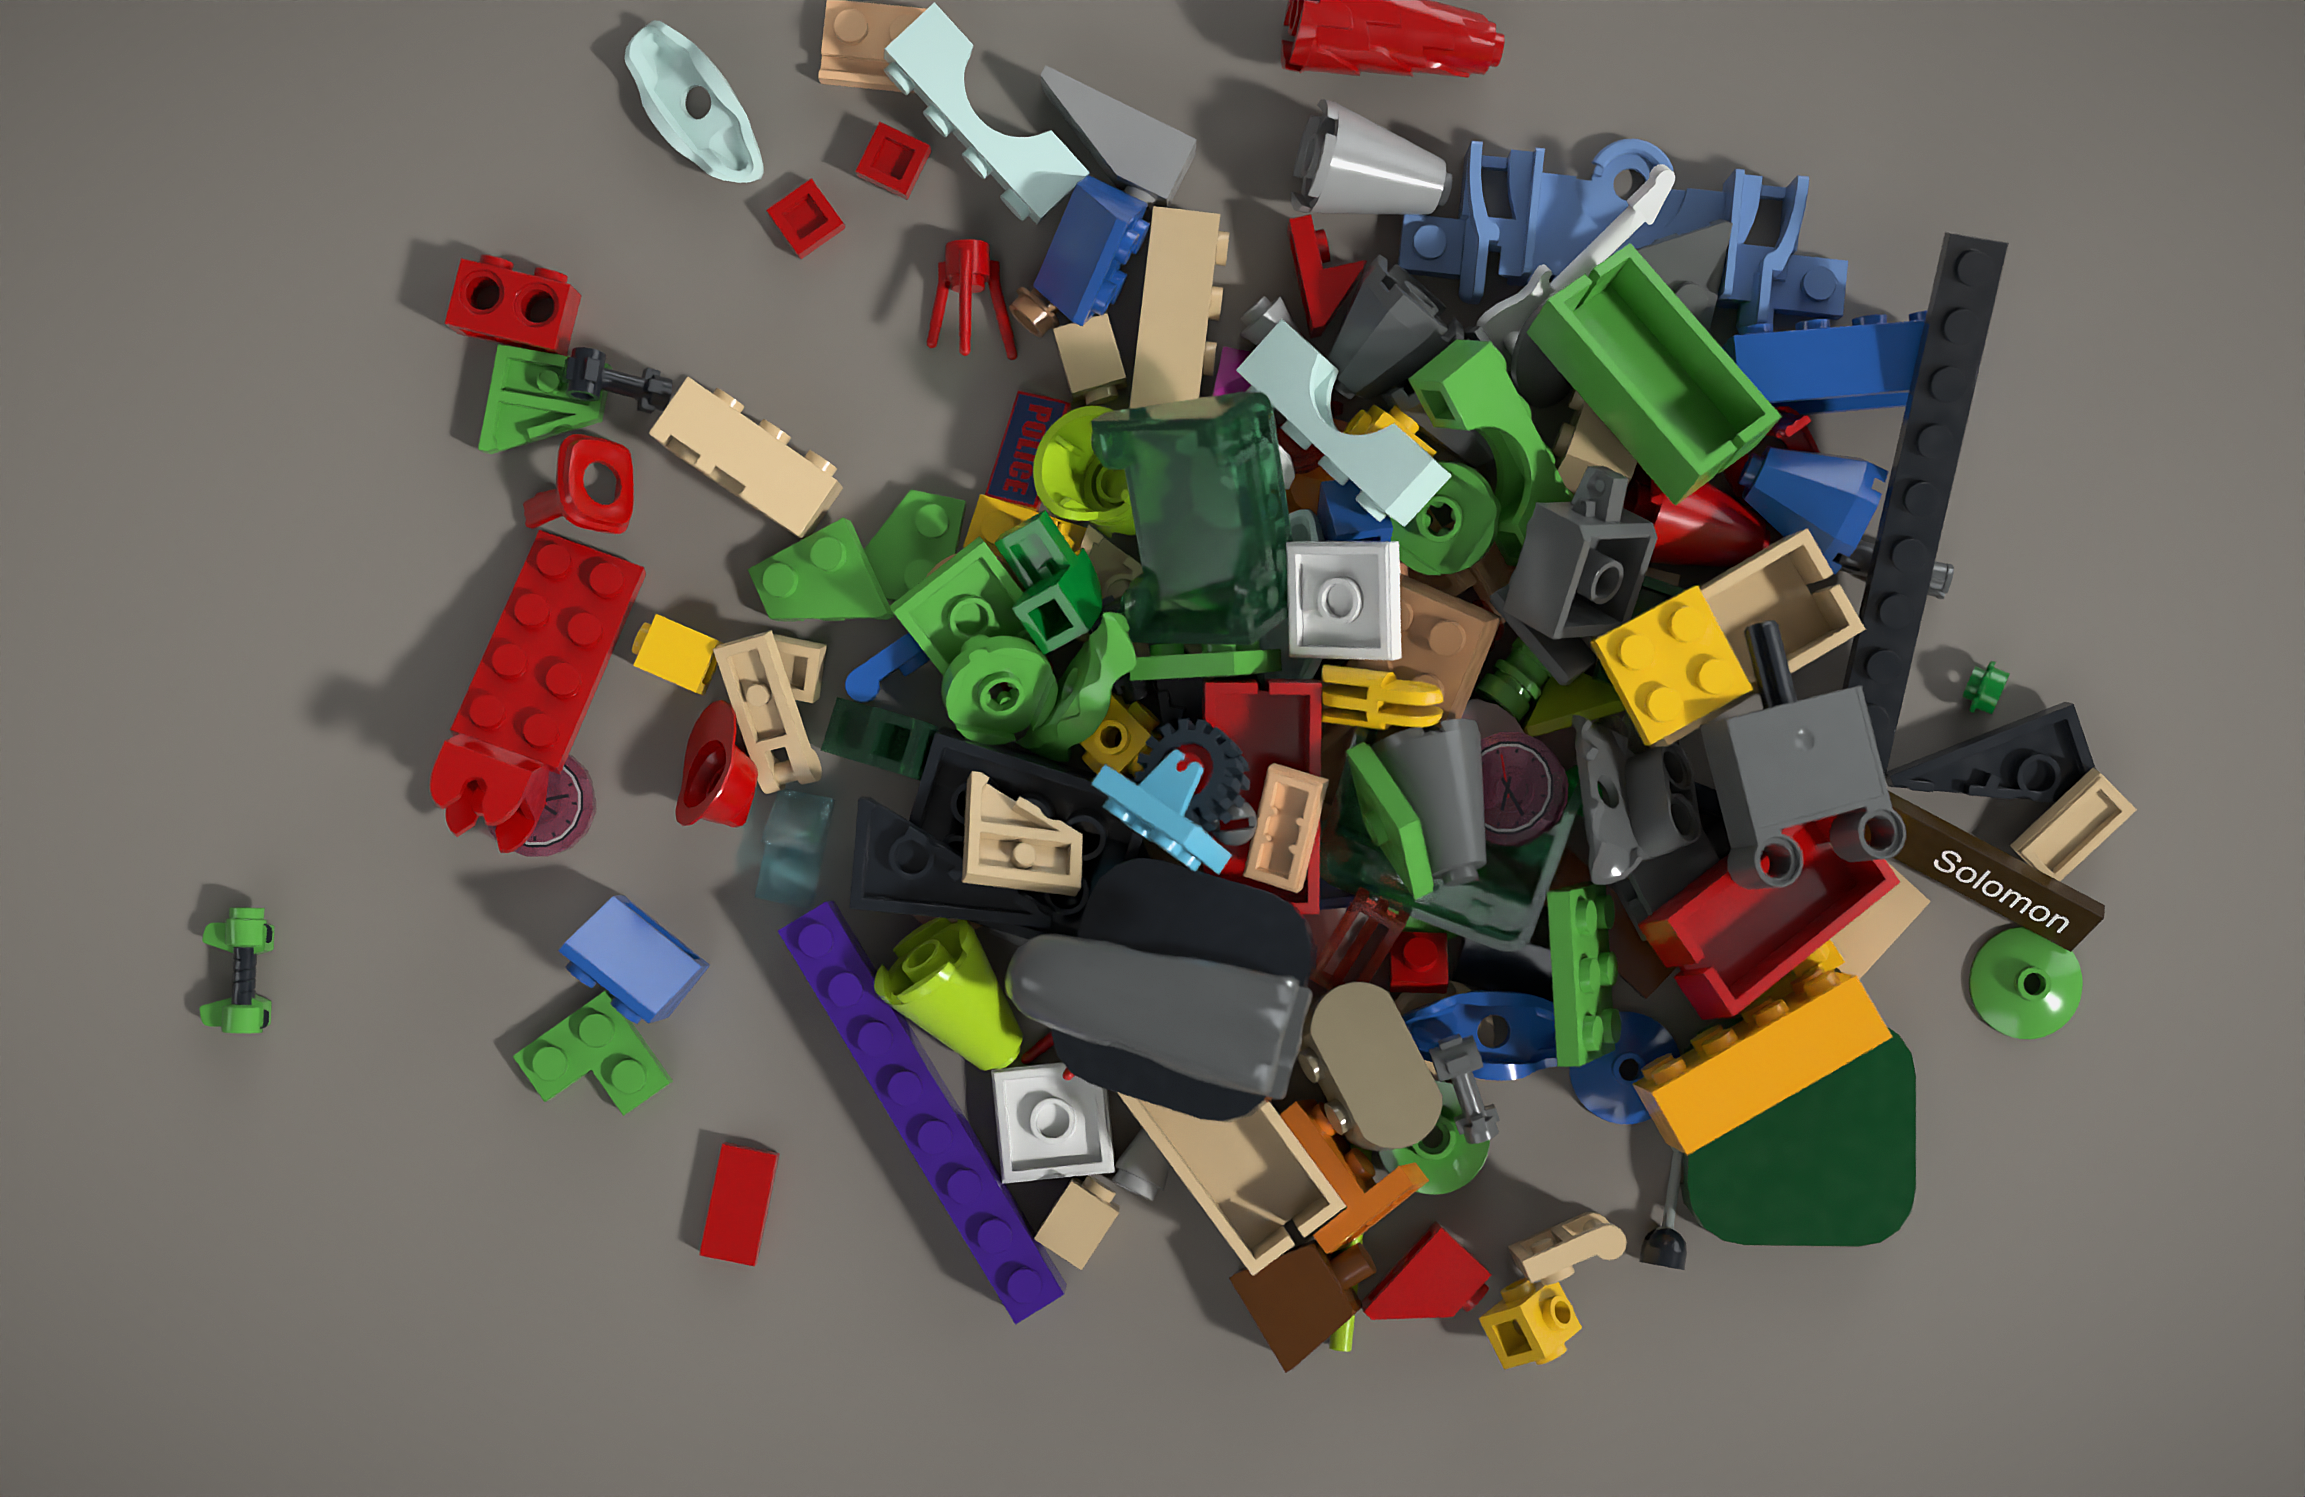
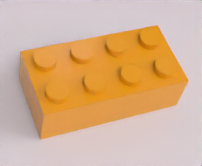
M1821 968L1813 969L1790 983L1793 990L1790 994L1774 1002L1771 996H1768L1743 1009L1740 1012L1744 1019L1743 1021L1726 1030H1723L1721 1025H1717L1694 1037L1690 1041L1694 1049L1675 1059L1669 1053L1645 1065L1641 1069L1644 1077L1632 1085L1666 1144L1688 1155L1892 1038L1857 975L1839 973L1834 970L1823 973Z

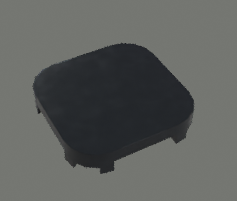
M1135 858L1115 865L1098 880L1088 899L1077 934V938L1112 942L1144 953L1200 959L1273 976L1291 977L1298 981L1300 987H1307L1312 968L1316 969L1318 946L1315 944L1310 924L1296 906L1270 892L1200 871H1193L1189 868L1158 859ZM1053 1028L1051 1031L1057 1056L1075 1076L1092 1085L1198 1119L1232 1123V1121L1253 1115L1268 1101L1271 1102L1273 1099L1260 1094L1197 1080L1126 1050L1113 1046L1089 1043Z

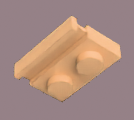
M827 0L821 47V68L818 75L820 83L902 92L884 72V69L889 65L884 59V50L927 9L846 0Z

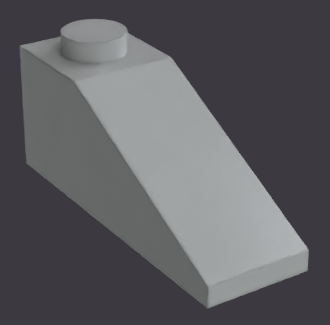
M1045 65L1040 75L1043 92L1116 188L1148 203L1147 212H1151L1153 206L1169 208L1196 154L1197 139Z

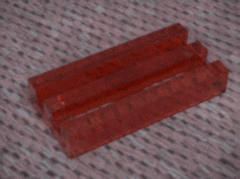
M1359 887L1317 955L1316 969L1312 968L1309 979L1329 990L1347 984L1343 982V979L1377 925L1381 923L1388 927V929L1354 981L1369 983L1405 927L1410 914L1401 909L1397 914L1388 909L1389 902L1380 898L1376 903L1368 898L1369 891ZM1362 912L1367 915L1368 918L1333 974L1331 975L1323 971L1358 914Z

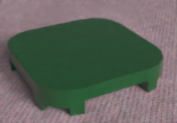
M1738 1014L1734 1017L1716 1018L1715 1021L1701 1029L1697 1035L1717 1025H1721L1723 1030H1726L1744 1019ZM1887 1027L1892 1038L1688 1155L1684 1153V1182H1680L1683 1203L1688 1207L1697 1223L1723 1241L1741 1245L1860 1247L1881 1243L1898 1232L1912 1212L1916 1192V1073L1912 1053L1900 1035ZM1690 1044L1687 1049L1684 1048L1683 1054L1694 1049L1693 1045Z

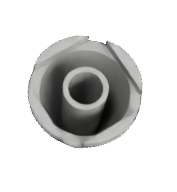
M1321 99L1317 103L1323 114L1321 117L1310 115L1300 141L1294 165L1293 176L1303 178L1302 194L1291 191V204L1295 211L1325 214L1430 215L1434 212L1437 205L1444 206L1451 192L1453 178L1451 173L1446 172L1445 160L1334 101Z

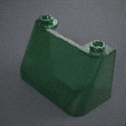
M1261 391L1237 392L1105 412L1091 421V445L1094 454L1098 457L1103 467L1109 470L1125 469L1143 573L1129 584L1128 589L1124 591L1121 598V614L1126 617L1131 642L1252 645L1288 617L1286 542H1292L1293 537L1274 414L1267 395Z

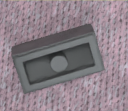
M1509 584L1495 591L1490 596L1491 600L1489 602L1560 685H1570L1595 664L1597 660L1596 655L1581 637L1552 639L1504 612L1503 607L1508 595Z

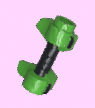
M229 907V919H226V922L209 923L205 927L202 938L203 943L233 953L234 972L232 975V997L200 1006L201 1021L204 1025L222 1027L221 1032L262 1033L263 1028L271 1024V1000L255 994L257 955L274 949V926L267 924V919H264L265 908Z

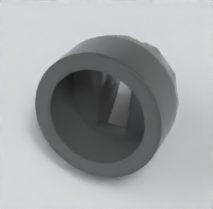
M1246 801L1241 809L1232 804L1227 811L1233 816L1231 820L1248 817L1249 827L1220 830L1219 820L1221 819L1217 818L1214 820L1217 829L1212 830V832L1223 844L1239 846L1245 844L1254 836L1257 829V816L1252 806Z

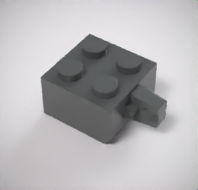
M1588 466L1571 502L1536 503L1533 515L1526 527V538L1516 569L1509 581V591L1503 607L1504 612L1552 639L1603 635L1631 619L1657 541V535L1652 522L1623 508L1628 483L1627 477L1605 466Z

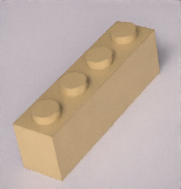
M1153 206L1128 423L1139 438L1176 443V438H1183L1190 432L1207 428L1210 398L1199 397L1202 375L1213 376L1217 346L1216 342L1206 341L1208 320H1220L1223 287L1212 286L1215 265L1226 266L1230 232L1219 231L1220 214Z

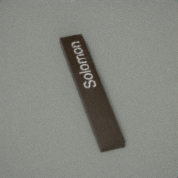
M1888 791L1892 809L1902 818L1906 831V838L1902 849L1892 858L2070 952L2104 919V904ZM1865 824V831L1863 832L1864 839L1867 841L1871 840V831L1868 825Z

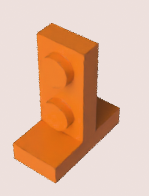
M1315 1099L1300 1100L1294 1102L1283 1111L1280 1117L1347 1207L1313 1235L1324 1252L1328 1254L1346 1248L1429 1180L1415 1162L1398 1166L1380 1182L1376 1183L1372 1178L1376 1175L1372 1163L1359 1149H1351L1344 1138L1334 1130L1324 1110L1325 1103H1317Z

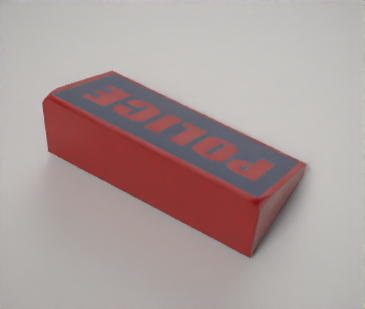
M1023 391L1017 392L985 492L986 496L1039 512L1041 500L1036 492L1033 480V464L1036 451L1047 430L1060 417L1071 411V403Z

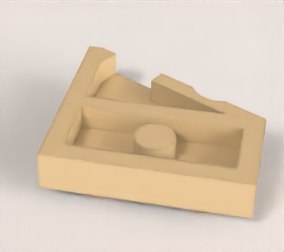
M972 771L967 779L962 882L1076 896L1081 888L1083 834L1060 820L1047 818L1039 807L1022 797H1019L1017 802L988 785V776L981 772Z

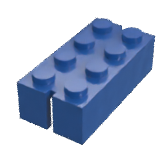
M1927 310L1909 314V321L1887 323V315L1874 314L1856 317L1852 319V326L1830 327L1829 319H1813L1798 322L1795 324L1794 331L1774 332L1773 324L1747 325L1738 328L1739 335L1728 338L1722 349L1773 407L1789 406L1800 415L1906 407Z

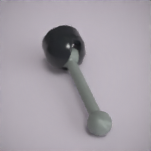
M1670 1146L1673 1150L1662 1226L1653 1229L1645 1236L1641 1245L1639 1262L1685 1270L1687 1257L1686 1242L1681 1234L1673 1228L1684 1153Z

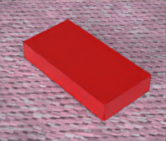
M727 1142L722 1144L699 1256L753 1267L757 1265L780 1153Z

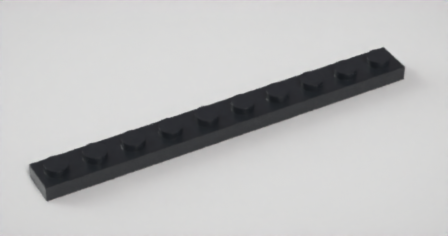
M1948 232L1944 234L1858 617L1865 630L1853 638L1842 689L1862 686L1884 777L1888 768L2008 248V243Z

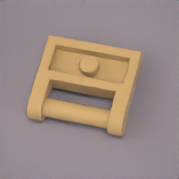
M1590 1211L1509 1245L1508 1248L1516 1267L1531 1283L1541 1280L1545 1286L1568 1278L1575 1273L1572 1265L1597 1255L1605 1260L1617 1259L1624 1253L1627 1241L1621 1229L1610 1224L1598 1212Z

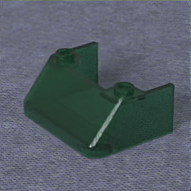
M1358 727L1349 749L1363 742L1371 747L1375 743L1379 729ZM1347 757L1320 841V876L1335 888L1491 948L1506 952L1519 950L1530 941L1547 900V892L1551 890L1583 805L1580 778L1562 819L1545 814L1531 828L1516 834H1510L1508 842L1485 834L1486 865L1476 870L1478 874L1477 879L1452 887H1445L1442 879H1433V892L1415 900L1380 846L1374 844L1366 830ZM1539 813L1524 815L1518 820L1519 826H1516L1515 823L1513 829L1528 824Z

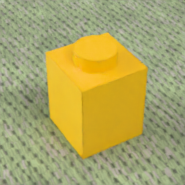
M656 614L652 624L645 622L636 635L632 653L638 656L633 666L705 696L718 666L713 649L724 643Z

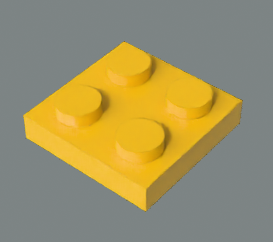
M1698 585L1690 587L1590 641L1645 745H1651L1753 689Z

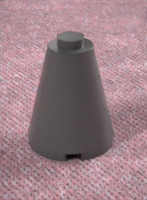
M1472 719L1440 721L1443 731L1424 733L1422 727L1410 728L1388 736L1371 746L1375 755L1418 816L1432 879H1442L1445 887L1458 886L1477 879L1478 874L1476 870L1486 865L1481 734L1477 722Z

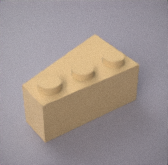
M687 377L649 434L668 451L802 540L812 535L843 489L841 484L832 477L837 468L811 450L807 452L805 457L801 456L787 446L791 437L765 419H762L759 425L755 424L741 414L745 406L719 388H716L712 394Z

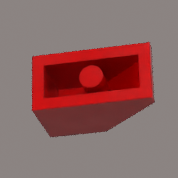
M1435 1221L1361 1301L1362 1310L1371 1320L1454 1317L1461 1308L1465 1312L1471 1311L1484 1298L1489 1290V1286L1485 1282L1492 1274Z

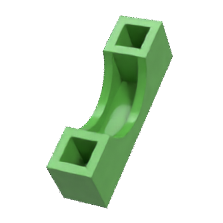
M1456 339L1408 380L1433 427L1467 431L1474 429L1483 436L1490 446L1497 469L1495 496L1501 505L1495 543L1506 564L1516 567L1526 538V527L1533 515L1536 503L1571 502L1574 494L1566 488L1555 467V456L1552 450L1541 440L1531 420L1530 407L1517 393L1506 372L1507 364L1500 351L1493 346L1491 341Z

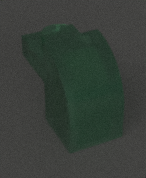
M837 697L820 751L921 781L934 735L939 727L878 707H870Z

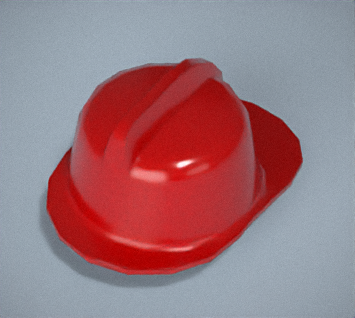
M725 700L714 701L706 707L695 722L689 736L684 759L682 786L675 809L676 821L682 826L693 825L700 819L733 828L741 827L746 823L755 795L758 769L755 763L735 745L736 714L732 705Z

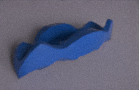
M1477 990L1446 997L1401 1015L1423 1059L1432 1062L1429 1049L1439 1046L1438 1040L1460 1034L1461 1038L1473 1035L1484 1066L1473 1071L1475 1078L1496 1081L1524 1078L1541 1069L1557 1067L1554 1002L1544 998L1515 991ZM1499 1015L1507 1023V1036L1497 1046H1485L1478 1038V1026L1485 1017Z

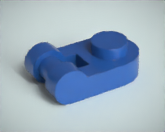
M907 633L854 669L847 676L845 689L854 701L868 703L877 697L880 690V682L898 669L904 677H907L929 662L930 659L911 634Z

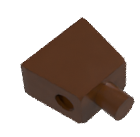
M1315 1239L1287 1250L1254 1276L1247 1267H1244L1229 1277L1285 1373H1287L1363 1307L1353 1286L1373 1275L1377 1270L1372 1258L1361 1243H1356L1334 1257L1332 1253L1326 1254Z

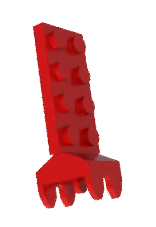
M538 531L450 728L453 737L444 741L431 773L430 791L432 798L439 808H446V822L453 835L459 837L476 825L479 816H484L486 825L496 826L495 834L501 853H510L517 850L531 836L546 804L549 771L561 774L645 579L646 572L643 566L545 531Z

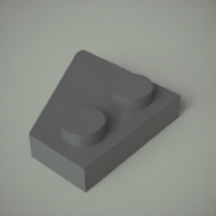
M1723 219L1709 222L1710 225L1681 235L1675 233L1656 239L1650 245L1635 248L1707 331L1711 329L1733 225L1732 222Z

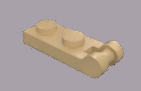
M772 630L720 644L714 648L713 651L736 714L749 757L758 769L757 780L762 791L765 794L784 790L786 783L798 781L801 785L819 781L822 776L820 760L810 746ZM785 747L789 760L780 762L775 758L773 750Z

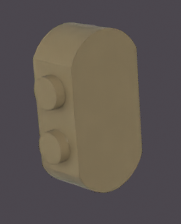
M1352 982L1321 993L1311 1000L1303 1022L1300 1046L1302 1051L1298 1053V1060L1308 1079L1313 1083L1318 1081L1328 1101L1324 1104V1110L1334 1130L1340 1135L1345 1134L1351 1144L1361 1149L1375 1152L1405 1148L1425 1138L1439 1119L1443 1096L1390 993L1374 984Z

